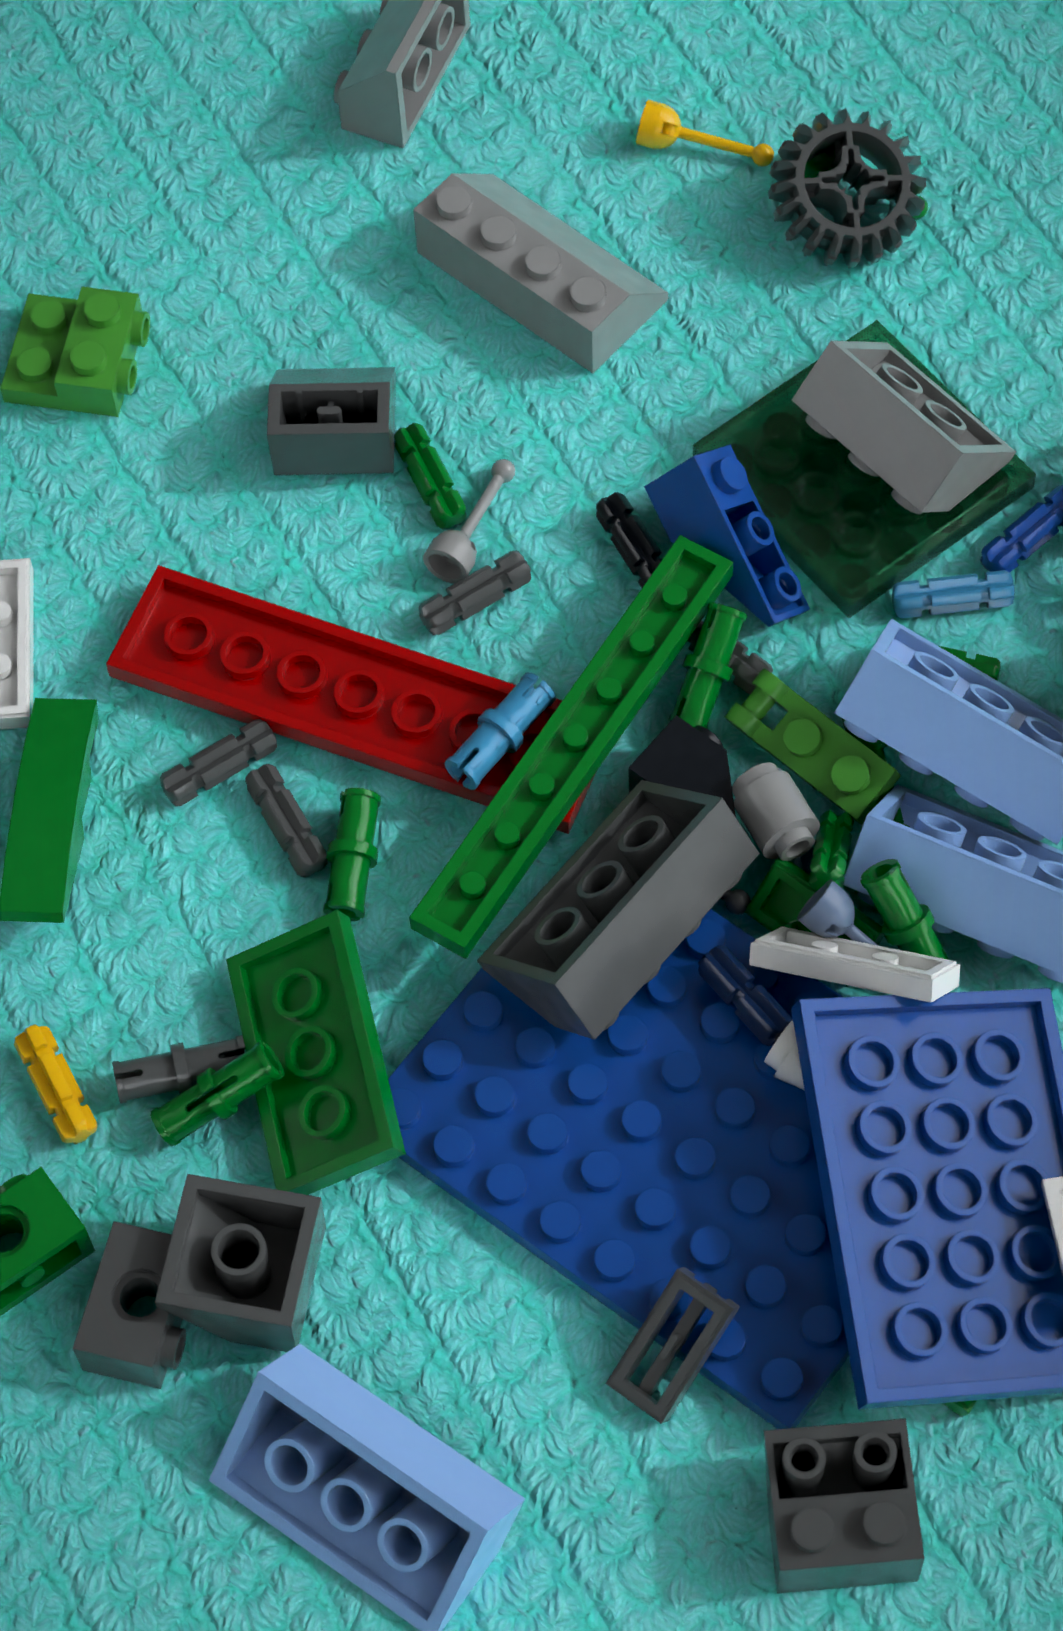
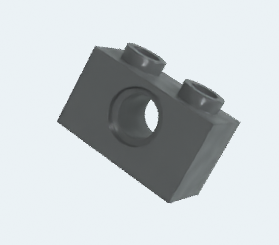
M113 1222L72 1348L83 1371L161 1389L167 1368L177 1369L186 1342V1330L180 1328L183 1319L158 1307L154 1312L144 1317H134L128 1314L130 1306L137 1299L145 1296H157L172 1234Z

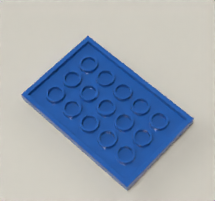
M1051 989L949 992L933 1002L896 995L799 999L791 1008L858 1410L1063 1393V1274L1041 1186L1042 1179L1063 1176V1050Z

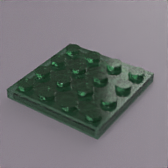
M878 320L846 340L888 342L980 420ZM815 361L693 444V456L731 445L737 459L746 470L748 482L764 515L773 526L774 535L781 550L850 618L893 588L894 584L903 581L1034 488L1036 474L1015 454L1009 463L950 511L916 514L905 509L892 497L891 492L893 488L880 476H871L857 468L848 458V454L851 451L837 439H829L813 430L805 420L808 414L792 401V398L817 361Z

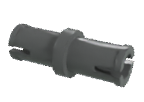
M237 1036L235 1039L184 1049L182 1042L170 1045L171 1052L122 1062H112L120 1104L127 1103V1101L177 1090L180 1095L197 1084V1075L208 1068L217 1071L244 1054L245 1044L243 1037Z

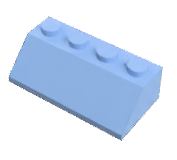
M890 619L834 714L845 719V727L857 737L873 743L880 740L899 751V758L913 770L925 775H932L935 772L955 784V791L967 802L981 808L991 805L1011 817L1010 823L1023 835L1038 841L1043 840L1045 837L1058 845L1063 837V719L895 620Z
M897 784L867 814L845 875L844 886L857 890V896L862 901L875 906L869 893L860 882L862 880L861 875L872 865L880 861L895 859L899 862L900 869L919 904L927 905L934 916L935 921L932 926L934 931L947 934L956 931L978 940L977 945L983 951L1000 958L1008 959L1017 956L1038 965L1039 972L1047 978L1063 983V851ZM899 808L901 809L905 825L893 821Z
M301 1344L258 1371L209 1478L211 1483L420 1631H442L498 1554L525 1501L524 1497Z

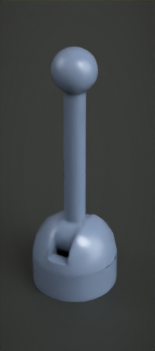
M832 879L828 880L812 895L797 916L798 921L822 938H836L845 934L852 941L877 945L854 925V902L847 892Z

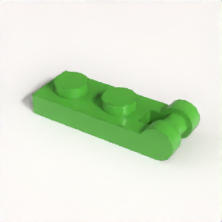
M763 668L752 681L756 688L742 705L735 702L724 718L862 825L867 814L885 797L901 777V774L790 689L774 674ZM776 703L787 713L777 726L771 730L761 720Z

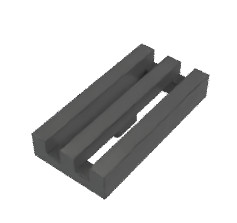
M685 1267L676 1270L606 1382L608 1386L661 1424L669 1421L740 1308L731 1299L725 1300L716 1294L718 1290L708 1283L702 1284L694 1278L695 1274ZM686 1292L694 1299L639 1386H636L629 1380L682 1295ZM707 1308L710 1309L714 1314L660 1400L657 1401L651 1396Z

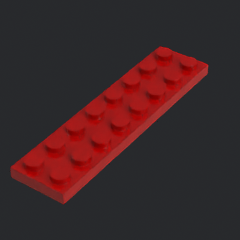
M160 565L157 566L106 663L109 676L246 724L255 719L264 720L275 734L485 806L490 804L562 702V700L556 698L555 702L548 706L523 734V744L515 753L506 752L480 781L479 786L475 790H470L463 786V781L467 778L466 774L457 782L448 773L444 763L478 728V717L486 709H495L516 686L515 684ZM594 776L556 830L567 834L570 833Z

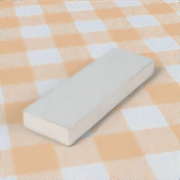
M30 558L0 560V730L28 728L33 708V566Z
M780 927L750 943L749 965L926 1002H933L959 987L960 964L953 960L837 937L822 938L812 932L787 927Z

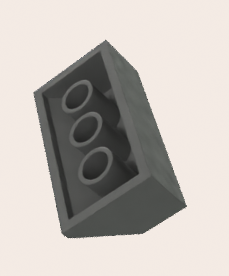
M641 780L480 956L477 962L484 971L554 1027L595 1040L602 1031L614 1024L620 1011L639 989L658 974L662 963L677 946L697 930L702 918L725 892L732 889L740 881L742 873L760 853L722 797Z

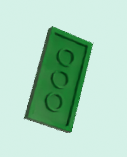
M335 910L226 959L246 1052L252 1049L256 1043L264 1041L274 1051L284 1070V1077L271 1082L255 1093L276 1190L309 1195L406 1154L350 917L339 910Z

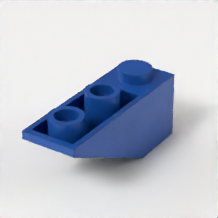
M731 445L695 455L644 486L673 544L681 535L734 562L733 576L724 588L768 627L811 610L801 591L799 579L791 570L774 535L773 526L764 515L748 482L746 470L737 459Z

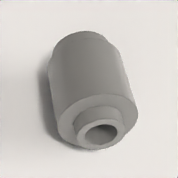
M767 762L748 769L736 779L732 786V793L735 796V810L765 858H781L783 861H791L804 855L812 848L815 843L814 836L820 828V822L788 772L779 771L774 763Z

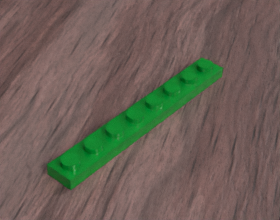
M679 535L409 917L412 930L464 959L468 957L708 611L709 602H715L733 576V561Z

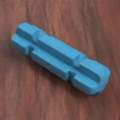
M1000 570L984 572L985 578L978 579L977 574L974 573L927 579V585L920 586L918 580L897 582L893 585L892 590L893 609L897 617L911 618L922 616L921 610L929 609L930 615L980 610V603H986L987 608L1007 607L1013 604L1014 600L1013 578L1009 571Z

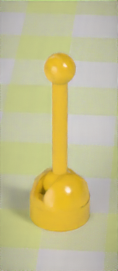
M649 99L645 104L636 137L637 145L652 149H664L670 147L678 138L750 157L756 165L761 167L768 166L774 159V151L768 144L761 143L754 147L681 127L679 115L672 107Z

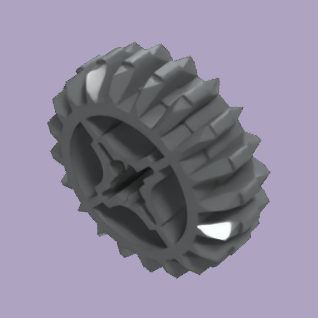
M844 108L837 112L833 123L822 112L815 116L812 121V128L804 123L800 124L792 134L794 141L785 140L779 148L778 154L782 160L775 161L770 169V176L778 182L771 185L768 191L769 199L782 202L773 213L774 221L784 222L791 220L792 224L785 233L786 241L796 240L802 235L807 240L802 250L804 256H811L816 248L819 247L825 250L823 259L826 266L832 265L839 253L843 254L848 268L857 266L862 254L872 264L881 259L883 249L890 253L896 252L902 245L901 236H910L917 227L913 216H919L925 207V201L918 197L917 194L922 193L925 189L927 178L912 174L920 166L921 156H904L903 151L909 144L908 136L899 137L895 141L888 137L892 128L891 120L884 121L878 129L871 127L869 111L862 112L856 123H852L847 109ZM824 152H835V158L830 165V171L819 172L816 178H804L805 166L808 161ZM861 156L872 162L878 169H873L866 165ZM841 179H843V182L850 184L849 189L853 187L856 189L857 193L853 199L851 195L844 193L846 187L842 190L838 187ZM879 199H889V210L884 219L875 224L860 227V218L865 212L864 206L875 205ZM815 207L828 211L833 217L834 222L825 218Z

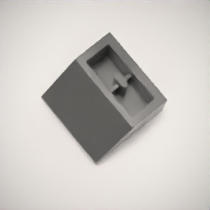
M395 367L277 369L269 384L267 438L274 475L394 473Z
M906 1418L764 1431L769 1526L777 1593L919 1581L924 1562V1551Z

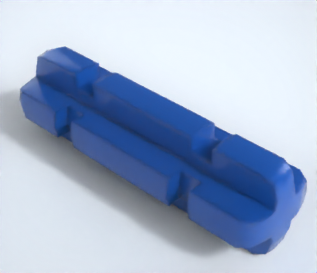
M1063 485L1055 487L1043 497L1046 501L1045 504L1041 502L1036 503L1003 531L1005 537L997 536L983 547L980 561L985 569L990 572L1000 570L1011 572L1019 566L1016 561L1017 559L1026 560L1059 532L1057 526L1063 527Z

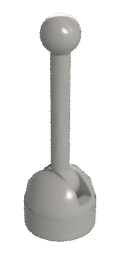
M500 459L493 464L491 470L493 477L461 530L450 529L437 535L430 543L423 555V561L427 569L439 579L455 584L467 577L475 565L477 550L469 538L502 484L514 478L515 467L511 461Z

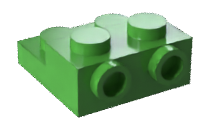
M81 287L77 300L28 293L0 388L4 402L118 417L124 395H132L135 389L137 363L134 359L138 346L145 347L149 338L150 315L149 312L142 311L139 294Z

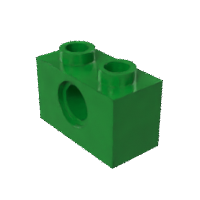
M39 1167L28 1176L26 1174L17 1175L0 1186V1238L9 1233H20L23 1235L17 1247L7 1252H0L1 1316L95 1252V1249L85 1226L42 1167Z

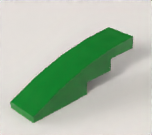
M35 698L19 767L7 838L0 893V921L64 923L84 841L82 816L92 779L89 758L99 721L97 700Z

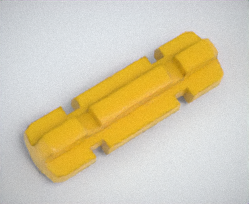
M36 1024L25 1028L24 1032L15 1037L14 1046L23 1064L31 1063L27 1067V1072L48 1114H56L52 1122L61 1140L64 1143L74 1144L86 1141L87 1137L96 1132L97 1122L88 1104L81 1106L80 1103L85 1098L63 1054L55 1055L59 1047L50 1028L47 1026H37Z

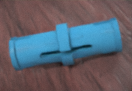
M530 672L525 673L521 677L520 682L495 709H486L478 717V728L444 763L448 773L457 782L466 774L467 778L463 781V786L470 790H475L479 786L480 781L506 752L515 753L523 744V734L556 700L554 691L544 680L535 689L533 685L538 681V676Z

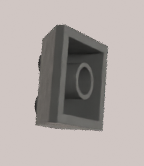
M187 1174L155 1300L156 1307L229 1342L284 1352L290 1351L299 1345L326 1229L321 1197Z

